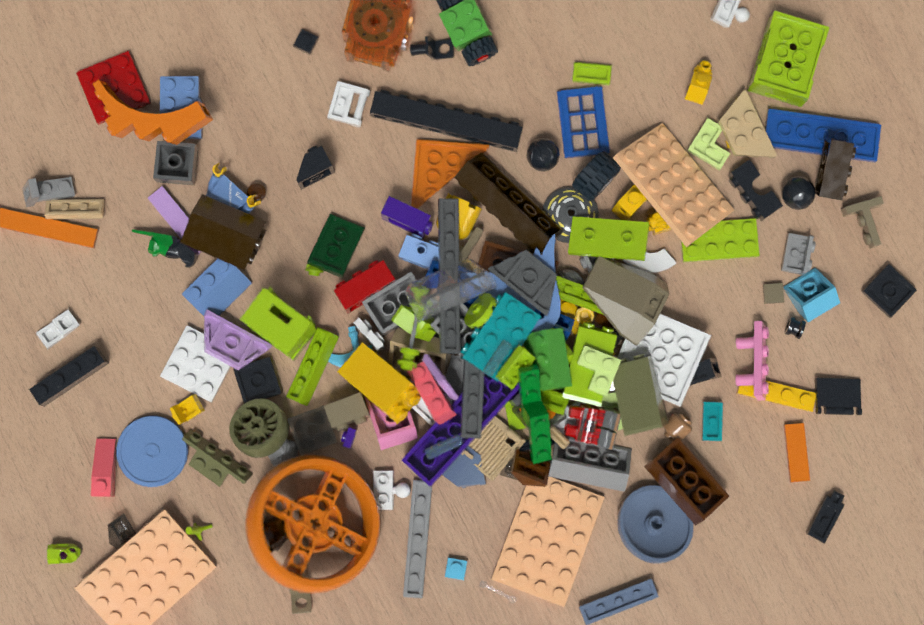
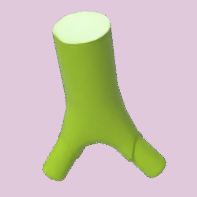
M193 523L192 527L186 528V533L189 535L195 534L199 540H202V531L212 528V524L197 526L196 523Z

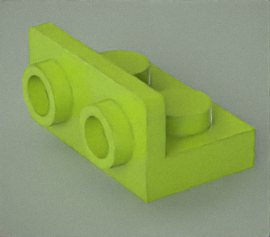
M519 345L495 377L513 390L519 382L518 369L531 366L536 358Z

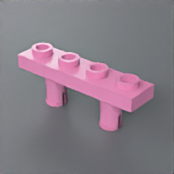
M754 321L753 337L736 338L737 349L754 348L753 374H736V385H753L754 396L758 401L766 400V394L769 393V386L766 382V375L769 374V367L766 364V357L769 356V348L766 345V339L769 338V330L762 321Z

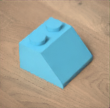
M816 268L783 287L798 313L807 322L840 304L835 286Z

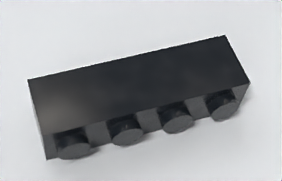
M93 346L29 390L37 403L45 407L109 363L100 349Z

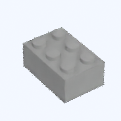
M412 272L362 301L363 306L383 337L399 327L391 319L401 304L411 307L409 303L414 301L415 295L411 293L412 289H416L420 285ZM426 298L425 303L429 305V309L432 307V304L430 303L429 299Z

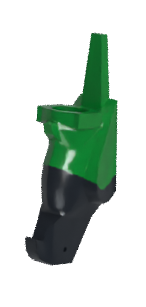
M132 229L131 232L152 237L149 242L148 252L153 257L161 254L171 259L180 258L186 264V268H190L196 263L198 255L187 245L180 243L181 239L175 236Z

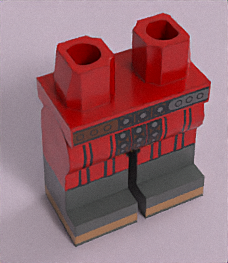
M580 403V406L570 405L568 416L577 419L575 424H565V435L573 437L578 442L599 445L613 450L617 435L616 431H618L621 419L619 410Z

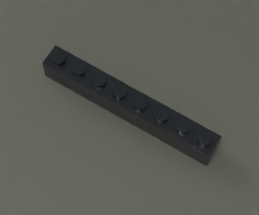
M386 90L375 91L370 109V117L513 152L518 150L523 127L517 122L509 121V123L501 122L500 118H485L477 112L468 114L464 113L463 109H448L440 103L432 105L423 99L411 100L409 96L403 94L395 96Z

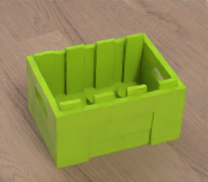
M774 10L767 22L747 91L802 107L809 99L814 82L812 79L830 27ZM790 44H795L796 50H791ZM790 62L791 67L786 68L784 63Z
M270 287L268 290L265 288L261 290L240 318L247 327L293 361L297 359L316 332V324L310 316L307 319L280 300ZM280 314L291 320L288 325L278 318Z

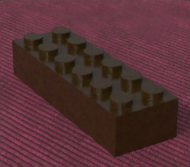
M483 152L467 161L454 177L458 180L461 187L466 188L475 200L481 202L490 214L500 220L502 226L508 228L517 240L522 241L532 254H534L537 248L540 254H542L551 237L555 234L556 241L565 231Z

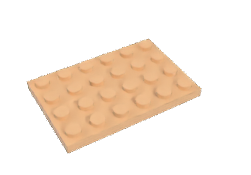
M663 123L613 157L686 247L734 211V208Z
M548 477L546 487L526 485L491 580L565 607L604 497L552 477Z
M163 509L77 584L75 589L108 625H151L212 572L216 565L166 509Z

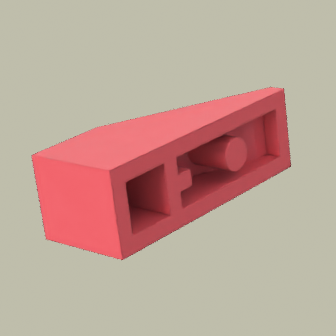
M96 439L91 476L92 497H115L116 439Z

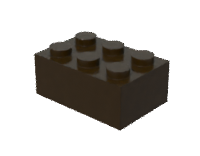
M825 137L815 183L816 195L841 201L843 196L846 197L848 192L846 181L847 177L850 178L852 172L850 162L851 158L854 159L856 153L854 143L848 140Z

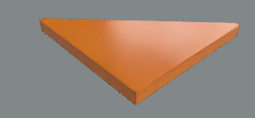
M417 139L411 206L416 209L422 206L453 180L467 161L482 152L485 153L489 149V145Z

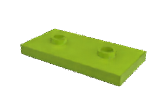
M573 216L568 254L645 261L650 224L649 222Z

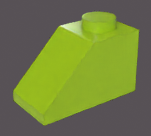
M401 304L391 320L411 334L416 309ZM420 310L415 338L430 342L436 331L430 326L435 319L430 313Z

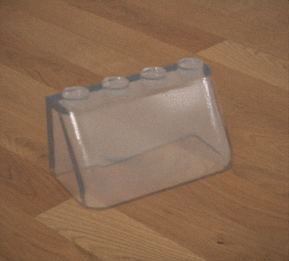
M465 259L412 282L406 288V296L418 323L488 293L498 286L494 277L474 260Z

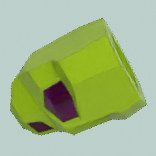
M71 543L48 544L47 547L48 564L72 563L81 555V549Z

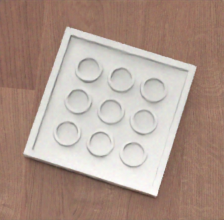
M660 314L655 325L637 346L627 339L624 340L617 359L626 358L627 361L634 360L633 356L644 353L645 357L651 356L662 399L681 407L711 335Z

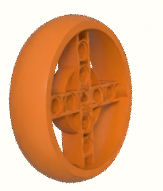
M303 455L281 462L260 480L248 503L245 529L253 557L270 578L282 586L295 591L323 593L346 585L366 568L378 544L380 514L371 488L356 470L346 463L328 456ZM303 470L325 472L315 494L304 495L292 501L272 491L281 480L293 473ZM328 483L333 487L332 493H329L326 489ZM344 483L352 491L359 504L363 521L362 536L342 526V516L335 501ZM277 501L282 503L283 508L281 511H278L275 507ZM319 501H322L325 504V509L323 511H321L318 507ZM294 510H297L300 514L298 520L293 517ZM263 511L285 521V532L292 546L283 565L274 558L266 544L262 525ZM311 520H315L314 524L316 525V527H312V523H310ZM329 527L334 530L333 537H330L327 533ZM304 536L309 540L307 547L302 544ZM346 536L350 537L351 544L349 546H347L344 541ZM335 546L354 556L337 573L321 578L302 577L312 553H320ZM295 554L300 556L301 561L299 565L294 562Z

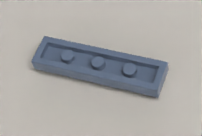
M648 579L581 605L579 609L585 625H589L659 596L652 579Z

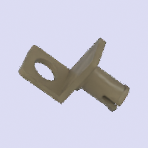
M289 589L292 613H310L312 611L311 593ZM300 598H304L307 601L306 607L302 609L296 606V601Z

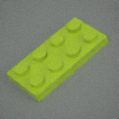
M756 218L721 221L688 247L681 241L683 262L759 257Z

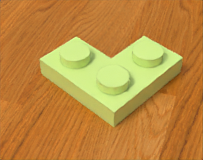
M707 118L687 151L720 171L730 153L714 144L722 129L719 124Z
M584 346L577 364L595 371L588 390L607 397L621 360Z

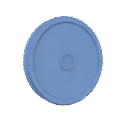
M144 416L131 422L121 433L116 449L117 461L124 475L132 482L145 487H158L174 480L184 468L188 456V445L182 440L184 436L182 430L174 422L161 416Z

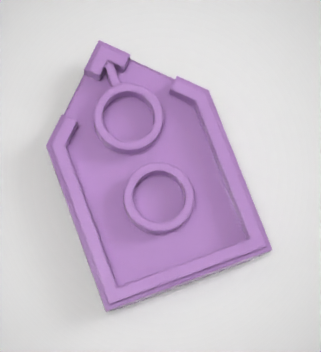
M425 354L423 362L449 398L457 400L458 395L430 356Z

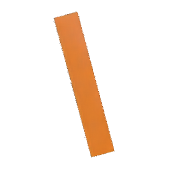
M0 208V228L93 249L95 247L98 229Z

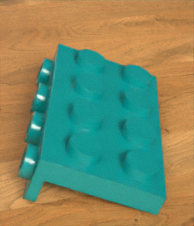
M506 292L495 297L496 306L492 308L493 313L491 317L480 328L476 327L471 334L472 340L469 344L466 342L460 350L462 353L461 359L466 360L497 382L499 379L495 376L519 345H523L541 317Z

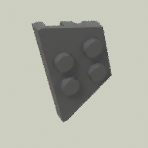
M527 250L495 266L489 267L488 270L545 316L549 315L557 278L555 272Z

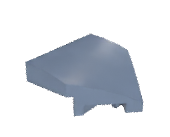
M469 446L466 448V451L474 458L470 459L465 454H461L443 474L445 478L457 487L466 488L475 485H486L485 475L474 465H478L481 462V455Z

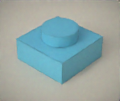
M448 558L445 577L464 580L467 561Z

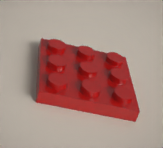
M129 51L76 72L98 125L105 123V120L110 116L104 110L105 105L103 101L95 94L96 89L93 83L97 80L106 82L125 104L135 110L151 104Z

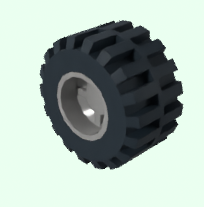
M602 151L577 175L572 187L590 202L611 183L620 172L621 167L611 156Z

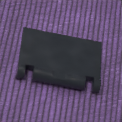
M815 378L816 414L822 413V406L826 415H853V407H856V415H862L861 379Z

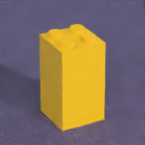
M363 342L337 371L350 385L361 392L363 396L397 424L407 417L410 409L416 406L421 399L417 388Z

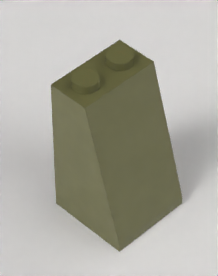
M645 353L633 356L634 360L627 361L626 358L620 359L621 362L613 380L624 436L661 428L668 424L651 356L645 357Z

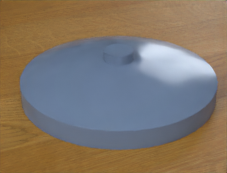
M651 485L635 490L623 501L618 512L617 526L623 544L635 557L645 562L660 564L672 561L684 553L692 540L693 522L661 486Z

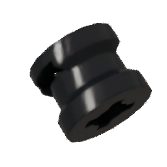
M791 316L787 323L785 334H791L795 338L800 339L804 332L806 321H798L795 317Z

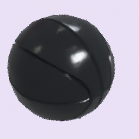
M539 138L529 145L526 157L532 168L545 172L557 165L560 151L557 144L552 140Z
M796 176L785 182L781 194L784 203L788 207L802 210L812 204L816 191L810 180L802 176Z

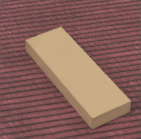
M104 199L46 201L45 218H103L105 202Z

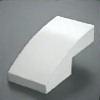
M67 310L54 318L50 324L36 332V335L48 350L79 326V323L70 311Z

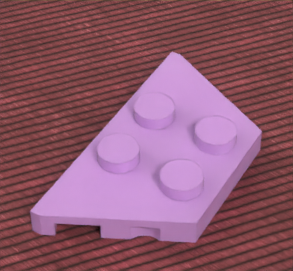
M206 310L204 314L205 353L240 370L272 347L270 343Z

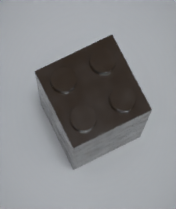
M202 194L191 212L180 243L245 270L248 264L252 265L259 251L260 243L267 231L264 229L266 221Z

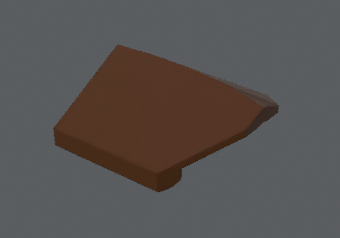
M516 449L511 473L522 485L546 487L550 463L544 461L533 464L530 452Z

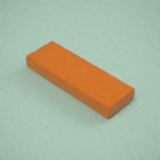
M804 423L784 425L789 480L790 482L810 481Z

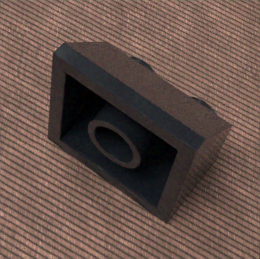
M313 146L304 155L296 179L301 190L335 173L322 146Z

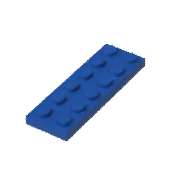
M776 109L767 110L765 131L774 149L821 155L825 137H831L854 143L856 153L852 160L877 162L881 124Z

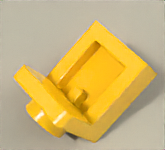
M196 394L170 407L172 417L179 425L189 422L205 411Z

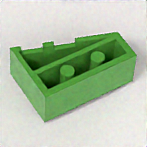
M563 328L546 329L530 333L523 345L536 358L531 365L537 364L539 368L541 390H554L572 386Z

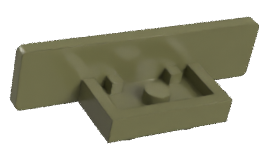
M190 430L183 436L182 440L197 450L188 465L219 487L224 483L229 474L243 484L252 477L253 473L245 466L240 465L230 455L225 454L216 445L205 440L199 433Z

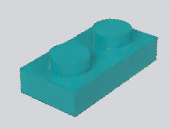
M703 402L702 441H722L723 403Z

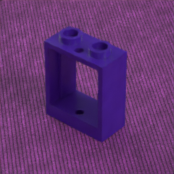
M388 197L381 211L382 220L424 238L425 234L429 235L432 230L433 222L431 221V215L393 197Z

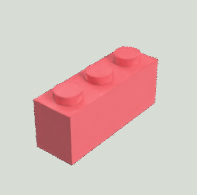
M424 362L419 363L417 368H413L412 371H407L433 419L439 425L457 415L443 389Z

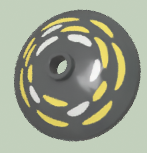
M563 187L554 191L543 205V210L565 230L557 239L563 243H569L573 216L599 218V211L595 200L589 202L573 187ZM568 210H573L575 214L573 216L568 215Z

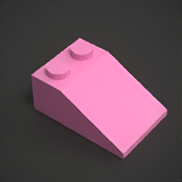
M364 396L381 450L418 439L410 411L407 417L397 424Z

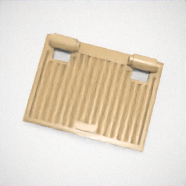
M495 416L481 432V439L475 438L469 447L481 455V462L478 465L476 463L474 465L493 481L513 458L515 450L520 449L526 441ZM508 437L516 442L512 447L505 442ZM466 449L462 453V455L465 454L470 459L474 458Z

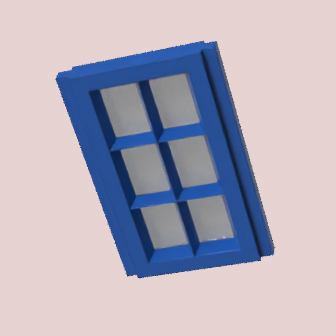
M602 87L557 91L564 158L596 156L602 151L610 154Z

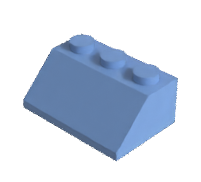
M217 259L182 295L203 316L206 310L220 316L252 282L236 266Z

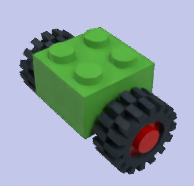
M436 0L441 10L439 16L454 47L461 51L469 67L485 62V60H489L498 53L492 37H488L492 35V32L476 0Z

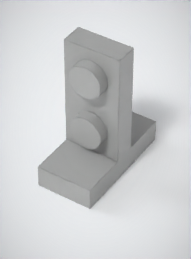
M71 177L36 182V178L28 179L22 189L26 207H32L36 202L75 196Z

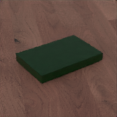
M329 214L307 264L343 278L365 228Z

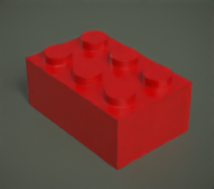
M384 260L372 262L368 265L369 269L366 271L360 270L352 275L353 279L348 282L343 280L335 286L336 289L333 291L347 314L363 305L362 301L396 281Z

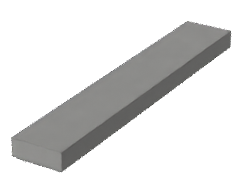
M413 480L403 597L423 598L432 487L421 480Z

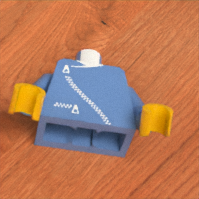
M220 163L215 164L212 168L213 174L208 183L206 196L247 214L254 209V206L261 204V200L254 202L256 194L248 197L225 175H221L226 172V166L220 171L218 168Z

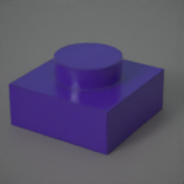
M348 428V431L344 430L341 442H344L343 447L352 448L357 430Z

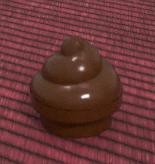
M253 183L247 189V196L256 194L254 202L262 201L266 196V189L262 184Z

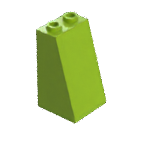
M589 322L578 325L572 349L574 356L569 365L572 386L562 388V396L564 398L601 406L603 396L588 390L595 371L580 366L577 363L584 346L613 356L617 333L613 332V328L603 326L600 329L596 328L595 324Z

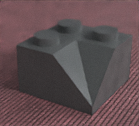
M157 141L153 179L158 183L195 186L198 147L196 144L179 143L175 145L166 141Z

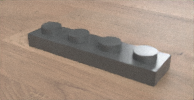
M464 360L460 438L481 439L484 373L466 360Z

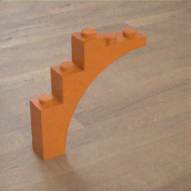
M97 80L93 83L96 89V96L103 101L105 105L104 110L110 116L105 121L108 125L107 130L112 136L123 138L134 130L139 139L150 142L162 133L167 143L178 145L214 120L205 104L198 101L170 113H143L125 104L106 82Z

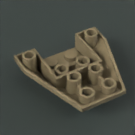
M600 256L597 257L582 287L618 333L635 346L641 342L655 325L670 294L667 283L653 273Z

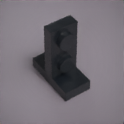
M710 358L700 362L691 385L722 377L717 359Z

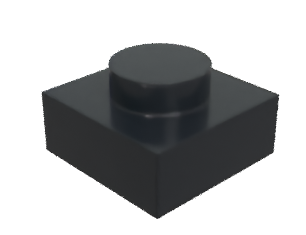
M301 29L293 47L311 55L319 38Z

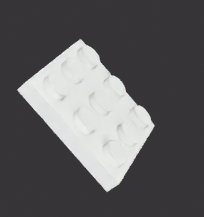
M186 326L160 377L212 403L231 366L205 353L204 334Z

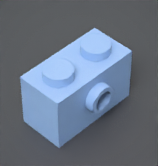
M415 234L411 236L406 235L398 257L403 261L428 270L432 260L439 262L438 243L434 241L424 242L422 237Z

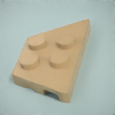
M744 90L718 123L734 156L774 158L777 154L747 91Z

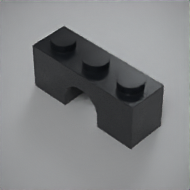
M749 159L728 175L730 178L729 182L733 188L739 190L742 201L750 205L753 216L762 222L778 211L783 205L773 191L765 195H758L754 192L752 183L761 174Z

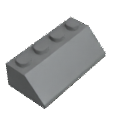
M565 436L570 441V444L565 449H562L555 442L550 462L549 477L625 492L630 473L632 449L614 446L613 450L606 449L603 446L575 441L570 436Z

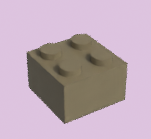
M361 392L324 406L332 429H337L338 432L348 429L349 424L354 422L357 425L367 422V418L370 417Z

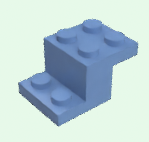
M160 76V114L183 109L196 101L202 103L199 97V76ZM202 128L186 139H202Z

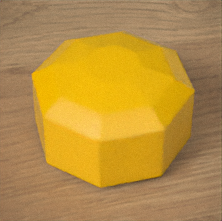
M580 307L577 309L575 317L579 324L584 322L591 323L595 314L592 310Z

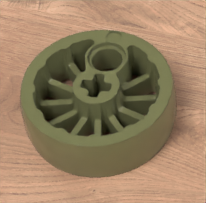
M254 399L243 404L234 413L229 426L230 437L234 445L242 453L253 458H262L275 453L284 444L289 432V423L285 413L276 403L267 399ZM251 418V421L246 423L247 419Z

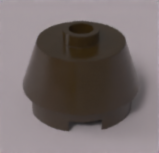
M274 515L263 516V534L266 544L272 553L278 551L288 537L283 520Z

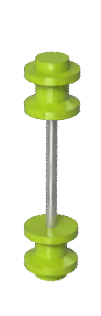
M417 286L411 292L415 297L414 301H410L409 306L416 308L409 348H400V352L403 353V359L398 360V365H401V369L408 371L417 368V363L414 362V359L420 352L413 349L420 309H428L429 305L425 302L427 297H431L428 288Z

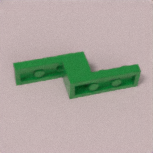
M537 364L519 368L521 416L529 429L531 461L533 464L552 460L549 413L541 401L539 368Z

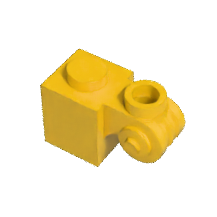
M702 61L694 67V73L688 85L685 100L703 105L713 74L711 73L712 66L710 62Z
M658 212L647 217L648 220L646 222L650 224L649 232L652 231L653 236L672 230Z

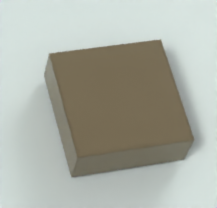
M783 283L763 284L764 304L784 303Z

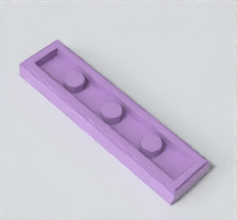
M162 186L150 195L148 200L182 239L189 218ZM189 247L197 255L201 253V251Z

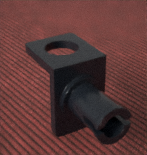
M425 36V43L410 45L411 56L426 54L433 60L454 58V45L451 39L435 41L431 37ZM444 44L449 45L450 48L447 54L440 53V47Z

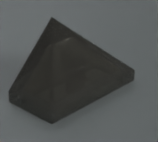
M121 514L108 524L109 544L117 550L136 534L124 514Z

